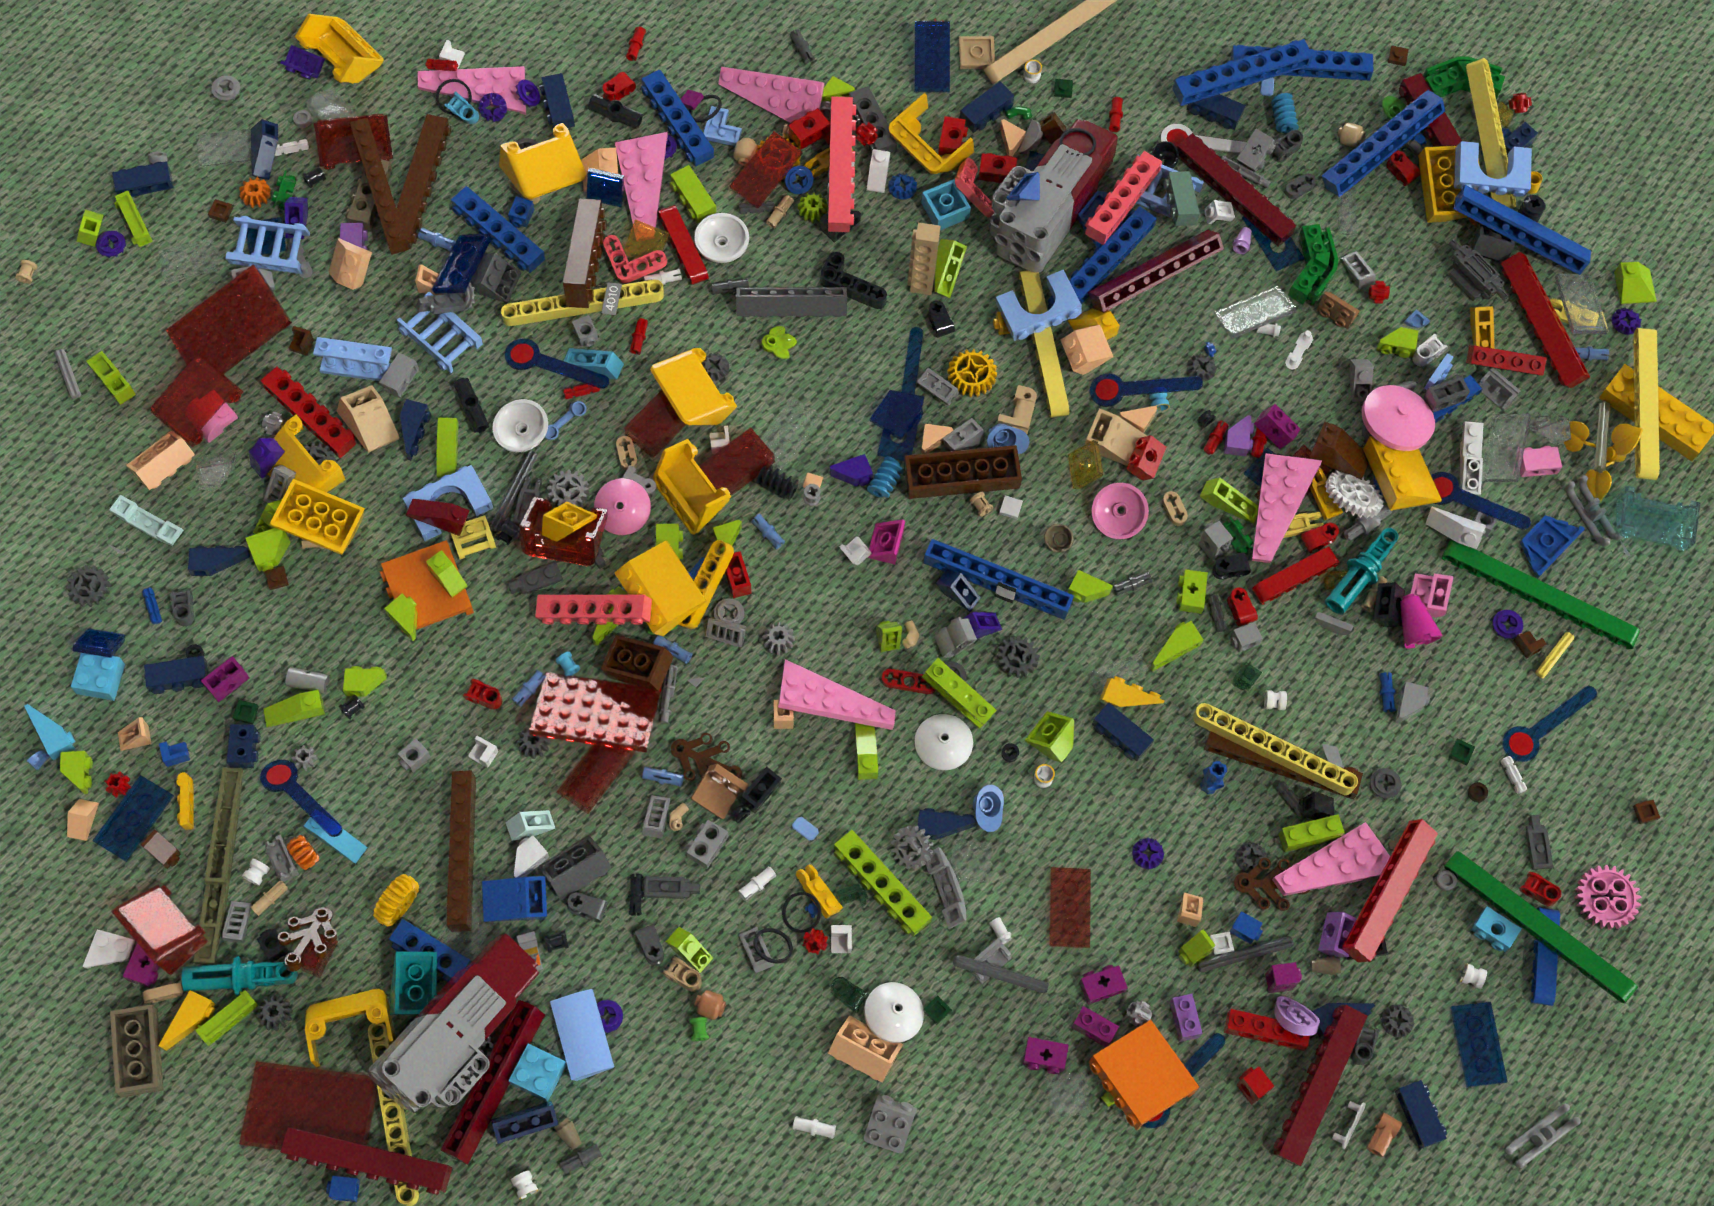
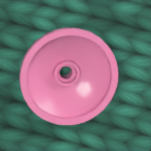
M623 478L615 479L606 483L597 493L594 502V512L597 515V521L606 531L616 535H630L640 530L646 524L651 512V502L646 490L637 482ZM620 502L624 505L622 509L617 508Z
M1113 483L1104 487L1096 495L1092 504V518L1096 527L1104 535L1113 539H1127L1136 535L1145 526L1149 515L1148 502L1144 494L1138 488L1128 483ZM1118 507H1123L1124 513H1119Z

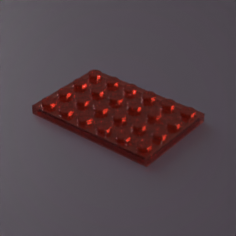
M253 264L166 329L199 386L205 389L292 324V321L258 267Z
M549 672L545 673L546 678H544L529 735L647 753L661 691L636 685L565 676Z
M256 1061L239 1145L281 1150L287 1128L289 1127L367 1146L378 1091L377 1084L367 1075Z

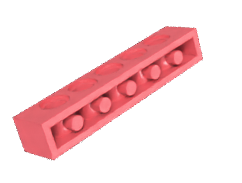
M1146 151L1141 156L1137 155L1131 169H1126L1123 175L1124 178L1116 182L1114 191L1107 194L1104 204H1100L1095 211L1094 217H1089L1087 220L1085 235L1104 245L1158 175L1163 161Z
M538 595L535 617L541 620L543 624L552 625L554 622H560V624L570 625L571 622H577L582 625H588L589 622H595V624L606 625L607 622H613L616 625H624L625 622L642 625L643 622H650L652 599L646 595ZM613 607V611L609 614L610 608ZM631 607V611L627 614L628 608Z

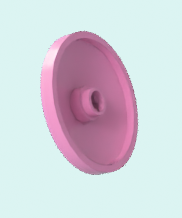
M1396 385L1378 387L1367 396L1363 403L1362 419L1365 427L1376 440L1387 447L1400 451L1416 450L1424 446L1433 435L1435 419L1431 408L1418 394L1407 388Z

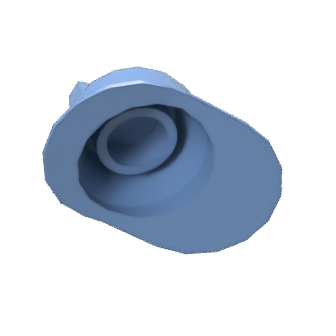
M997 424L993 428H989L987 445L989 448L1017 445L1018 454H1022L1029 447V437L1020 429L1007 424Z
M995 785L982 787L973 800L976 821L987 832H994L1000 827L1002 822L1004 797L1002 791Z

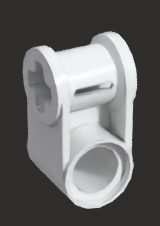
M1433 334L1424 343L1419 345L1413 355V362L1417 366H1425L1442 355L1448 349V346L1443 345L1437 339V335Z

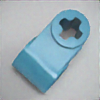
M454 92V96L448 104H444L446 108L468 124H475L479 120V113L457 92ZM469 111H473V115L470 118H466V114Z

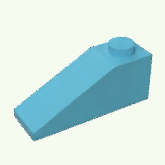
M569 348L562 363L571 368L606 379H617L624 365L612 351Z
M30 705L24 706L48 755L53 760L59 758L61 752L75 750L73 743L76 741L71 732L67 733L63 727Z
M315 810L304 825L308 833L355 864L367 849L364 844L317 810Z

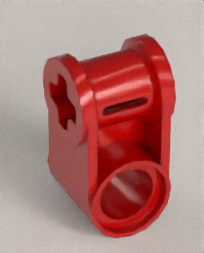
M620 72L603 84V98L610 101H619L629 95V92L632 93L636 89V83L625 72Z
M1402 151L1394 152L1387 161L1388 170L1397 180H1401L1404 183L1402 184L1403 186H1407L1420 176V170L1417 165Z
M1329 522L1303 533L1300 537L1308 552L1313 553V550H1320L1333 543L1339 534V528L1336 524Z
M1240 587L1233 589L1227 602L1234 620H1237V626L1240 627L1257 621L1258 615L1247 591Z
M471 679V685L467 693L463 695L466 700L493 710L498 709L502 705L503 701L498 689L477 679ZM491 696H497L496 700L488 701Z
M1535 872L1527 874L1528 879L1519 889L1523 894L1546 906L1554 905L1561 897V890L1557 885H1554ZM1546 892L1552 893L1554 899L1547 897Z

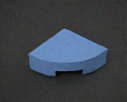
M1417 309L1404 321L1406 325L1414 328L1424 327L1430 322Z
M44 750L38 751L27 762L33 768L39 770L50 756Z

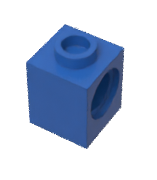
M515 197L508 213L509 221L513 226L527 228L534 212L533 201Z
M1241 911L1230 933L1251 944L1253 940L1258 941L1263 932L1260 929L1262 922Z
M332 1176V1180L328 1181L326 1192L332 1200L357 1202L360 1180L358 1178Z

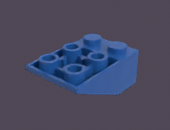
M545 876L482 881L483 922L541 920L547 917Z

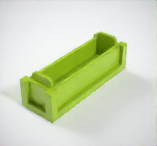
M129 191L116 195L117 201L114 202V205L117 209H121L134 236L131 238L133 244H138L141 247L153 242Z
M246 990L240 991L241 995L202 1026L198 1025L199 1028L195 1031L208 1046L213 1044L259 1006Z

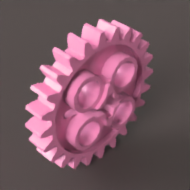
M1605 865L1603 869L1597 866L1595 870L1591 868L1588 874H1583V879L1577 882L1580 886L1575 888V891L1580 894H1577L1575 899L1581 902L1576 906L1583 907L1580 914L1587 913L1588 915L1585 920L1592 918V925L1599 922L1601 929L1606 924L1608 930H1611L1614 926L1616 929H1619L1621 924L1626 926L1629 924L1628 921L1631 922L1635 919L1633 915L1639 913L1635 908L1641 906L1639 902H1636L1642 898L1640 895H1636L1640 888L1633 887L1636 881L1630 882L1628 880L1631 876L1630 874L1623 876V869L1616 872V866H1613L1610 870L1608 865ZM1594 883L1600 886L1601 891L1595 889ZM1614 884L1620 887V892L1615 890ZM1596 903H1599L1603 909H1597ZM1615 903L1622 907V911L1616 908Z

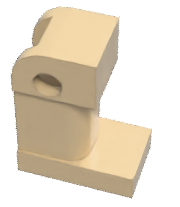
M1018 385L1013 403L1015 405L1013 417L999 414L997 424H1007L1028 434L1037 398L1036 392L1029 387Z

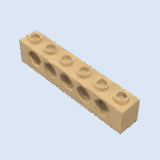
M918 223L917 230L913 229L907 283L908 286H911L910 292L932 295L941 226Z

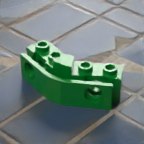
M1458 56L1427 68L1423 77L1432 92L1439 97H1444L1459 90L1471 93L1466 66L1478 59L1469 56ZM1488 63L1497 99L1505 76L1500 75L1502 67Z
M1320 224L1302 226L1298 236L1306 267L1291 286L1288 296L1302 305L1307 299L1311 301V305H1315L1332 281L1338 266L1339 259L1330 227L1326 228L1325 232H1322ZM1329 263L1330 274L1324 279L1323 275ZM1315 285H1316V286H1319L1318 288L1315 289L1314 292L1312 291V289H1313V287H1314Z

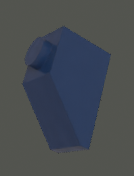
M946 570L936 583L944 595L969 612L981 598L961 572Z

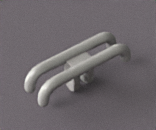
M1583 475L1580 477L1579 486L1588 502L1586 507H1583L1575 494V483L1573 481L1568 482L1566 486L1568 497L1596 542L1601 546H1607L1610 544V539L1603 538L1593 522L1599 520L1613 540L1618 541L1622 539L1623 533L1614 530L1605 516L1606 509L1600 508L1598 505L1600 502L1599 498H1594L1587 486L1588 477Z
M1564 1103L1505 1148V1153L1511 1155L1530 1139L1535 1144L1532 1150L1515 1163L1517 1168L1522 1169L1531 1160L1581 1123L1579 1117H1574L1556 1131L1550 1125L1570 1110L1569 1104Z

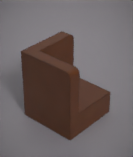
M1055 112L1040 121L1041 131L1050 144H1053L1067 130Z
M293 326L294 337L289 350L307 356L314 341L311 331Z
M1530 631L1524 634L1520 633L1514 639V642L1526 659L1538 653L1547 645L1543 638L1536 641Z

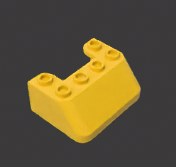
M308 14L295 35V38L302 47L319 50L322 53V57L334 65L332 73L334 79L340 83H359L378 69L384 61L383 57L346 21L338 17Z

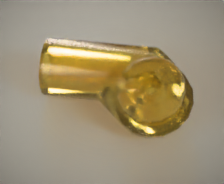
M1347 570L1329 572L1323 579L1324 588L1333 589L1335 587L1334 583L1337 580H1341L1347 573Z

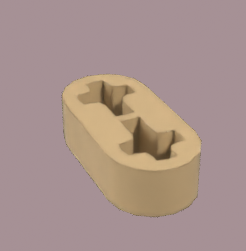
M628 436L618 438L616 447L621 467L627 471L630 465L625 462L626 456H629L632 461L631 466L636 468L637 457L632 439ZM622 442H626V444H628V451H624Z
M1167 492L1162 501L1166 513L1172 524L1182 526L1187 520V511L1176 492ZM1169 497L1175 499V507H1173L1171 502H1167ZM1176 510L1179 516L1183 515L1181 520L1175 519Z
M174 983L152 988L142 993L144 1003L151 1004L180 997L183 995L182 984Z

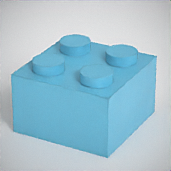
M955 179L922 192L921 204L933 225L941 226L940 230L969 219L971 207L964 194L957 188Z
M81 651L71 688L79 695L115 701L125 663L120 657Z
M527 1044L509 1082L512 1086L548 1102L566 1067V1063L558 1057L531 1044Z

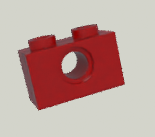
M817 108L814 111L807 112L802 118L793 120L788 125L789 136L798 148L802 150L829 134L830 122Z
M944 117L938 155L952 154L965 143L962 142L963 137L966 138L968 127H965V119Z
M982 153L978 180L1002 183L1012 168L1016 167L1017 158L1009 155L1000 156L992 153Z
M1152 435L1137 440L1136 447L1129 458V464L1126 468L1143 481L1154 479L1167 448Z
M741 551L735 552L725 571L733 599L751 594V583Z
M1260 1066L1256 1069L1252 1067L1247 1069L1239 1077L1240 1082L1237 1084V1087L1251 1105L1274 1087Z

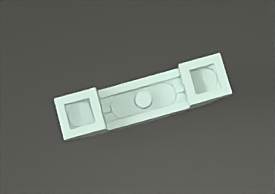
M122 495L118 497L109 509L110 512L131 526L173 546L184 531L169 521L165 522L138 507L135 502Z

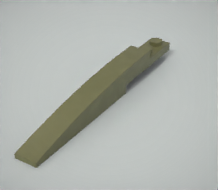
M242 768L222 769L205 874L206 887L195 949V964L216 965L221 928L224 927L243 779Z

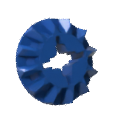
M801 165L792 167L787 171L785 177L786 187L794 194L806 193L813 184L812 172L807 167ZM795 174L799 175L800 177L803 176V178L801 179L802 186L798 182L794 183V181L796 180Z
M899 173L896 176H892V179L889 181V192L897 199H909L916 193L917 182H915L913 176L910 177L907 173ZM901 181L904 185H906L905 191L902 188V186H900Z

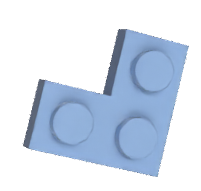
M711 106L709 115L712 114L717 107ZM721 108L713 118L708 120L703 134L708 141L736 146V142L740 140L742 128L726 125L729 114L728 109Z
M1448 353L1427 382L1426 390L1441 384L1445 380L1453 366L1451 364L1453 356Z

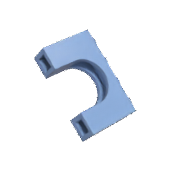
M1461 141L1455 149L1454 188L1462 190L1464 185H1467L1480 193L1513 194L1515 197L1524 196L1531 189L1532 148L1513 147L1508 153L1506 177L1494 179L1485 175L1479 167V143Z
M1064 270L1047 276V286L1055 303L1045 313L1031 314L1026 312L1020 306L1013 290L996 297L997 308L1001 312V316L1014 341L1025 339L1028 335L1035 332L1040 333L1045 328L1057 326L1062 321L1074 319L1082 314L1081 303Z
M472 465L464 466L457 472L445 475L439 481L428 483L422 489L409 492L403 497L405 506L408 509L412 499L435 501L442 494L455 492L467 499L476 517L493 509L492 501ZM413 519L424 541L442 534L441 529Z

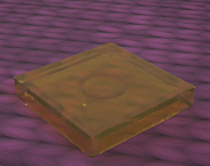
M635 219L624 247V252L627 256L637 259L656 250L663 251L670 233Z
M1092 440L1068 454L1073 489H1080L1103 476L1098 441Z

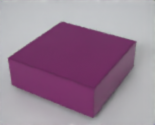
M688 89L680 100L686 108L695 110L704 97L702 93Z

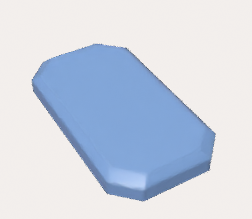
M1273 77L1261 81L1260 93L1263 96H1272L1274 90Z
M798 817L792 824L793 829L809 841L814 840L819 834L818 829L803 817Z

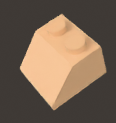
M616 147L597 149L581 159L586 171V178L583 180L584 192L620 189Z
M339 238L329 274L336 283L352 290L361 287L372 252Z
M1101 325L1075 330L1061 339L1072 370L1076 373L1087 374L1114 357Z

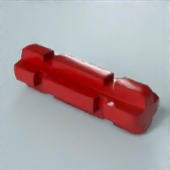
M427 59L425 63L428 69L457 71L459 66L454 60Z
M593 381L589 385L585 383L573 386V389L570 387L565 388L563 393L565 399H571L573 396L579 397L590 394V392H599L600 386L598 381Z

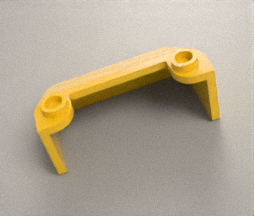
M563 123L553 128L555 138L520 149L516 142L500 145L499 167L523 197L534 199L581 182L586 178V171L572 137Z
M693 348L655 363L650 370L682 422L687 425H718L737 408V405L730 393L720 394L701 364L706 359V353L701 348Z
M296 414L287 420L274 437L285 452L273 468L283 465L296 472L295 480L324 492H329L346 480L342 469L333 460H324L318 465L295 437L297 433L303 430L302 421ZM273 468L268 473L269 477H271Z
M686 439L663 450L653 475V480L658 491L688 531L695 535L729 502L731 495L726 487L716 490L694 460L695 455L698 454L697 448L689 439Z

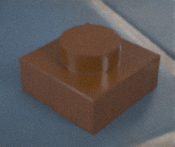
M1391 45L1388 63L1405 66L1409 49Z
M215 199L208 212L209 218L226 223L233 210V206L230 203Z
M284 566L265 571L270 590L289 585Z
M1654 800L1637 803L1633 806L1639 824L1660 819Z

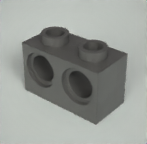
M1460 376L1428 388L1423 399L1434 413L1464 402L1470 390L1463 377Z

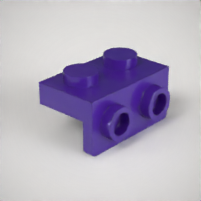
M291 45L286 60H281L280 64L285 65V69L293 73L296 70L300 71V76L311 79V77L318 78L325 58Z

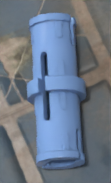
M425 228L420 229L421 232L418 233L419 239L432 243V246L442 247L450 252L454 250L451 248V246L455 247L456 245L454 240L443 237L438 232L434 233Z
M1587 346V348L1575 347L1580 358L1587 359V361L1592 359L1607 361L1609 356L1601 355H1609V349H1593L1590 346Z
M761 514L754 517L756 520L752 519L751 522L760 530L762 537H766L775 549L781 547V543H785V540L775 531V527L769 525Z
M660 635L654 640L653 644L665 647L675 658L685 664L690 661L692 653L678 646V643L671 642Z
M536 670L528 682L522 684L523 687L512 700L522 707L526 700L536 693V689L547 677L539 670Z
M645 766L642 779L658 781L662 785L667 783L681 787L684 775L667 772L666 769L657 770Z

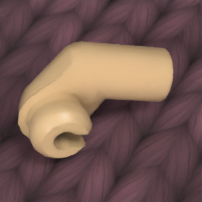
M912 620L904 624L908 635L906 639H903L902 644L907 649L914 647L919 639L918 630Z
M683 802L669 814V826L673 831L681 830L683 826L682 816L689 810Z

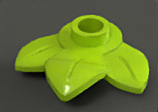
M776 326L769 331L768 335L762 338L761 344L766 352H773L778 358L788 359L790 357L788 349L794 347L797 344V340L792 335L785 334V327Z

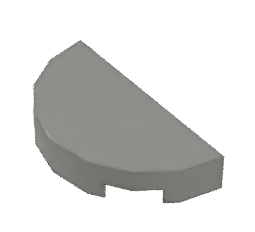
M1032 119L1018 151L1019 153L1028 154L1033 147L1036 148L1039 145L1043 135L1040 123Z
M1317 612L1315 617L1320 626L1336 634L1348 635L1352 631L1353 625L1321 612Z

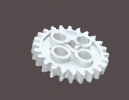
M1336 470L1335 473L1332 472L1325 482L1326 492L1330 494L1328 497L1333 498V503H1338L1339 508H1345V512L1350 511L1353 516L1356 513L1359 518L1362 515L1365 518L1369 516L1373 518L1374 515L1377 516L1384 506L1382 505L1384 503L1382 500L1383 496L1379 495L1380 490H1375L1376 486L1370 485V480L1365 481L1364 476L1360 480L1352 475Z

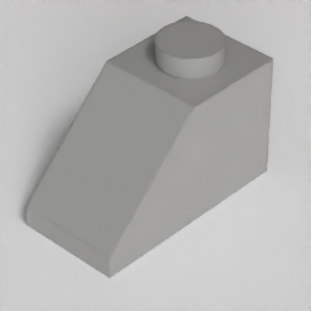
M1405 682L1401 689L1395 723L1406 720L1420 712L1424 706H1428L1430 695L1428 694L1429 687Z

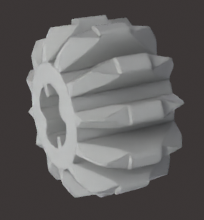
M778 622L775 627L771 623L770 629L765 628V635L762 636V641L765 642L764 647L769 648L770 653L776 650L779 656L780 650L786 654L788 652L787 648H793L792 642L795 641V636H793V629H788L787 624L781 627V623Z

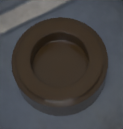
M1475 782L1468 788V796L1474 802H1482L1488 796V789L1483 783Z

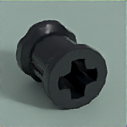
M318 165L315 167L316 169L307 174H302L309 188H312L315 183L321 180H326L323 171Z
M354 694L345 704H340L339 708L350 720L354 713L364 709L365 706Z
M565 931L553 936L545 935L549 953H552V950L564 947L565 949L569 948Z

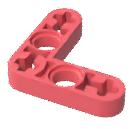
M967 158L959 166L955 184L978 210L989 218L994 214L992 201L974 184L978 168L971 158Z
M609 235L604 239L605 250L621 283H630L667 265V257L661 250L653 251L629 262L617 236ZM610 242H614V245L616 247L615 251H613L612 247L610 246ZM616 256H623V260L620 263L614 262ZM660 257L661 262H657L656 258ZM645 263L647 266L644 270H637L639 264ZM623 267L627 273L626 277L623 276L621 268Z

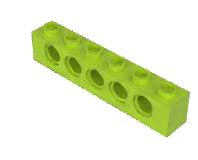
M850 830L834 844V855L840 861L844 860L848 864L847 869L853 876L856 874L859 876L861 885L867 891L870 889L875 894L873 897L878 904H884L888 908L887 913L893 920H899L902 924L900 925L901 929L907 935L911 934L914 937L932 921V916L853 830ZM851 852H858L860 857L853 859L849 854ZM865 866H870L873 872L868 874L862 869ZM884 881L887 886L879 888L876 886V882ZM896 895L900 898V901L893 903L889 900V897ZM910 910L913 912V916L907 918L902 912Z

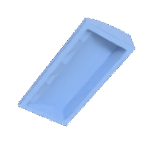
M593 989L550 1001L571 1080H582L614 1068Z

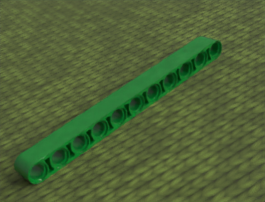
M1454 540L1448 542L1442 555L1444 561L1448 560L1452 562V565L1460 569L1464 568L1469 571L1468 573L1479 578L1481 576L1487 582L1495 586L1499 585L1514 595L1516 593L1521 596L1520 598L1530 603L1534 602L1549 612L1551 610L1556 613L1555 615L1563 619L1572 620L1574 624L1584 629L1586 627L1591 630L1590 632L1601 637L1605 636L1609 638V641L1619 646L1621 644L1628 650L1633 649L1640 634V630L1637 627Z
M1456 851L1444 865V868L1450 870L1460 882L1621 1003L1625 1004L1637 990L1638 986L1631 979L1461 852Z

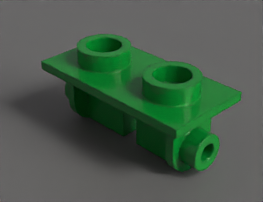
M286 170L282 176H278L276 186L279 187L272 195L271 201L274 202L272 208L278 205L280 209L285 210V201L292 197L286 191L293 193L296 180L295 176H286Z
M1230 516L1231 522L1226 521L1223 523V526L1233 538L1236 536L1237 539L1231 543L1237 553L1247 554V549L1249 548L1253 551V540L1248 534L1244 535L1242 532L1244 527L1238 519L1234 520Z

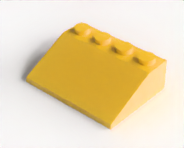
M1457 146L1425 147L1418 155L1427 223L1446 222L1468 217L1454 210L1455 198L1461 191L1454 188L1455 149Z
M1373 436L1369 437L1363 450L1390 511L1442 501L1419 449L1412 451L1395 450L1383 445Z
M293 479L269 525L343 555L362 522L365 508Z
M664 541L631 559L614 572L628 595H646L652 599L650 622L646 623L653 634L666 635L707 602L668 541Z

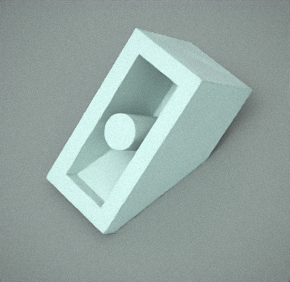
M549 810L519 812L505 822L512 841L523 840L526 837L530 838L532 835L536 836L555 829Z

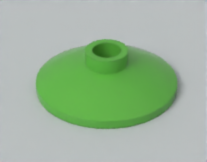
M1387 96L1382 101L1383 111L1389 120L1407 107L1400 99L1394 96Z

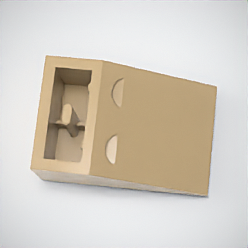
M372 385L340 398L337 413L368 453L400 439L383 399Z
M1099 408L1087 436L1084 449L1128 466L1129 458L1134 452L1137 440L1147 435L1119 416Z

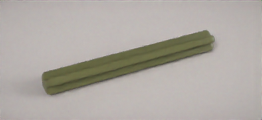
M1605 400L1599 404L1594 470L1599 473H1603L1606 470L1611 404Z

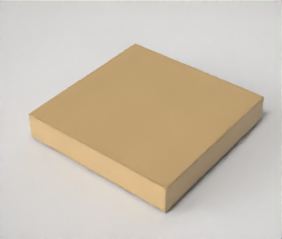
M959 36L960 69H984L995 62L994 36Z

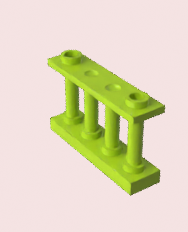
M939 658L933 662L921 677L979 729L997 711Z

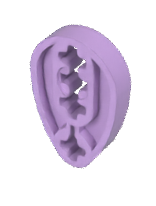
M1277 997L1274 1014L1283 1028L1303 1036H1311L1317 1033L1320 1020L1311 1010L1288 997Z

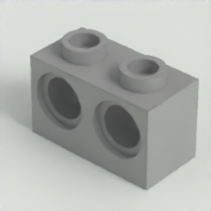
M710 820L700 825L697 830L698 836L694 841L691 840L686 847L687 857L708 869L729 837L728 831ZM714 832L717 834V836L714 839H708L706 837L707 833ZM703 848L706 850V853L699 856L695 851Z

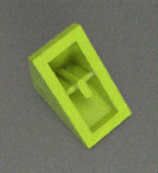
M832 76L823 89L821 103L823 101L831 102V97H849V93L855 91V88Z
M735 520L713 527L715 541L722 540L733 546L742 529V521ZM724 546L720 549V554L724 552Z

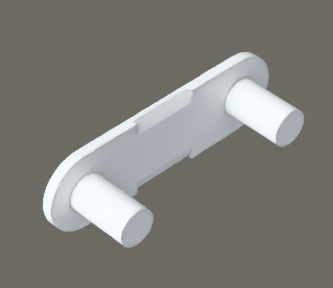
M1307 330L1300 334L1293 353L1290 352L1285 362L1289 369H1296L1301 363L1304 351L1309 348L1313 341L1311 331Z
M1352 1101L1349 1102L1348 1108L1357 1112L1353 1124L1346 1137L1338 1133H1334L1332 1137L1333 1140L1342 1143L1343 1149L1346 1148L1365 1109L1366 1103L1364 1102L1361 1105Z

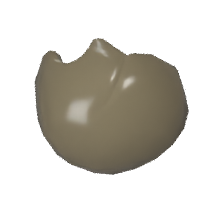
M1052 524L1045 531L1044 541L1050 550L1063 553L1072 547L1074 536L1073 532L1066 525Z

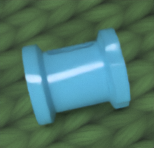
M565 652L556 659V663L561 665L567 678L580 670L579 665H576L571 658L572 654L570 652Z

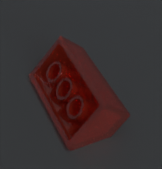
M603 731L556 793L589 814L635 754L634 746L619 735Z

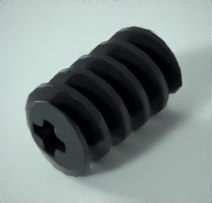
M1529 195L1524 199L1518 213L1538 223L1546 209V205L1539 196Z
M770 465L768 468L764 466L757 477L756 483H762L764 488L769 486V491L775 490L776 495L782 493V498L786 499L788 497V501H790L798 488L799 480L796 479L792 483L793 476L790 475L785 479L786 472L779 475L780 469L777 468L773 472V465Z

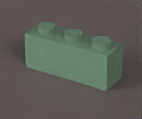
M1190 171L1169 172L1167 179L1164 180V190H1167V204H1170V217L1174 220V225H1196L1200 212Z

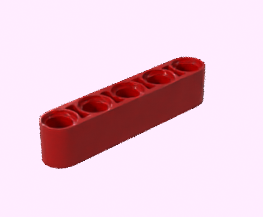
M673 205L659 210V219H662V225L666 234H669V240L673 248L677 250L676 255L680 263L684 265L683 269L687 278L691 280L690 284L694 285L709 279L705 265L677 207Z
M1326 547L1257 583L1252 587V591L1261 605H1265L1264 602L1272 601L1280 597V594L1284 592L1288 593L1297 588V585H1303L1312 580V577L1328 572V569L1331 567H1337L1340 561L1332 549Z

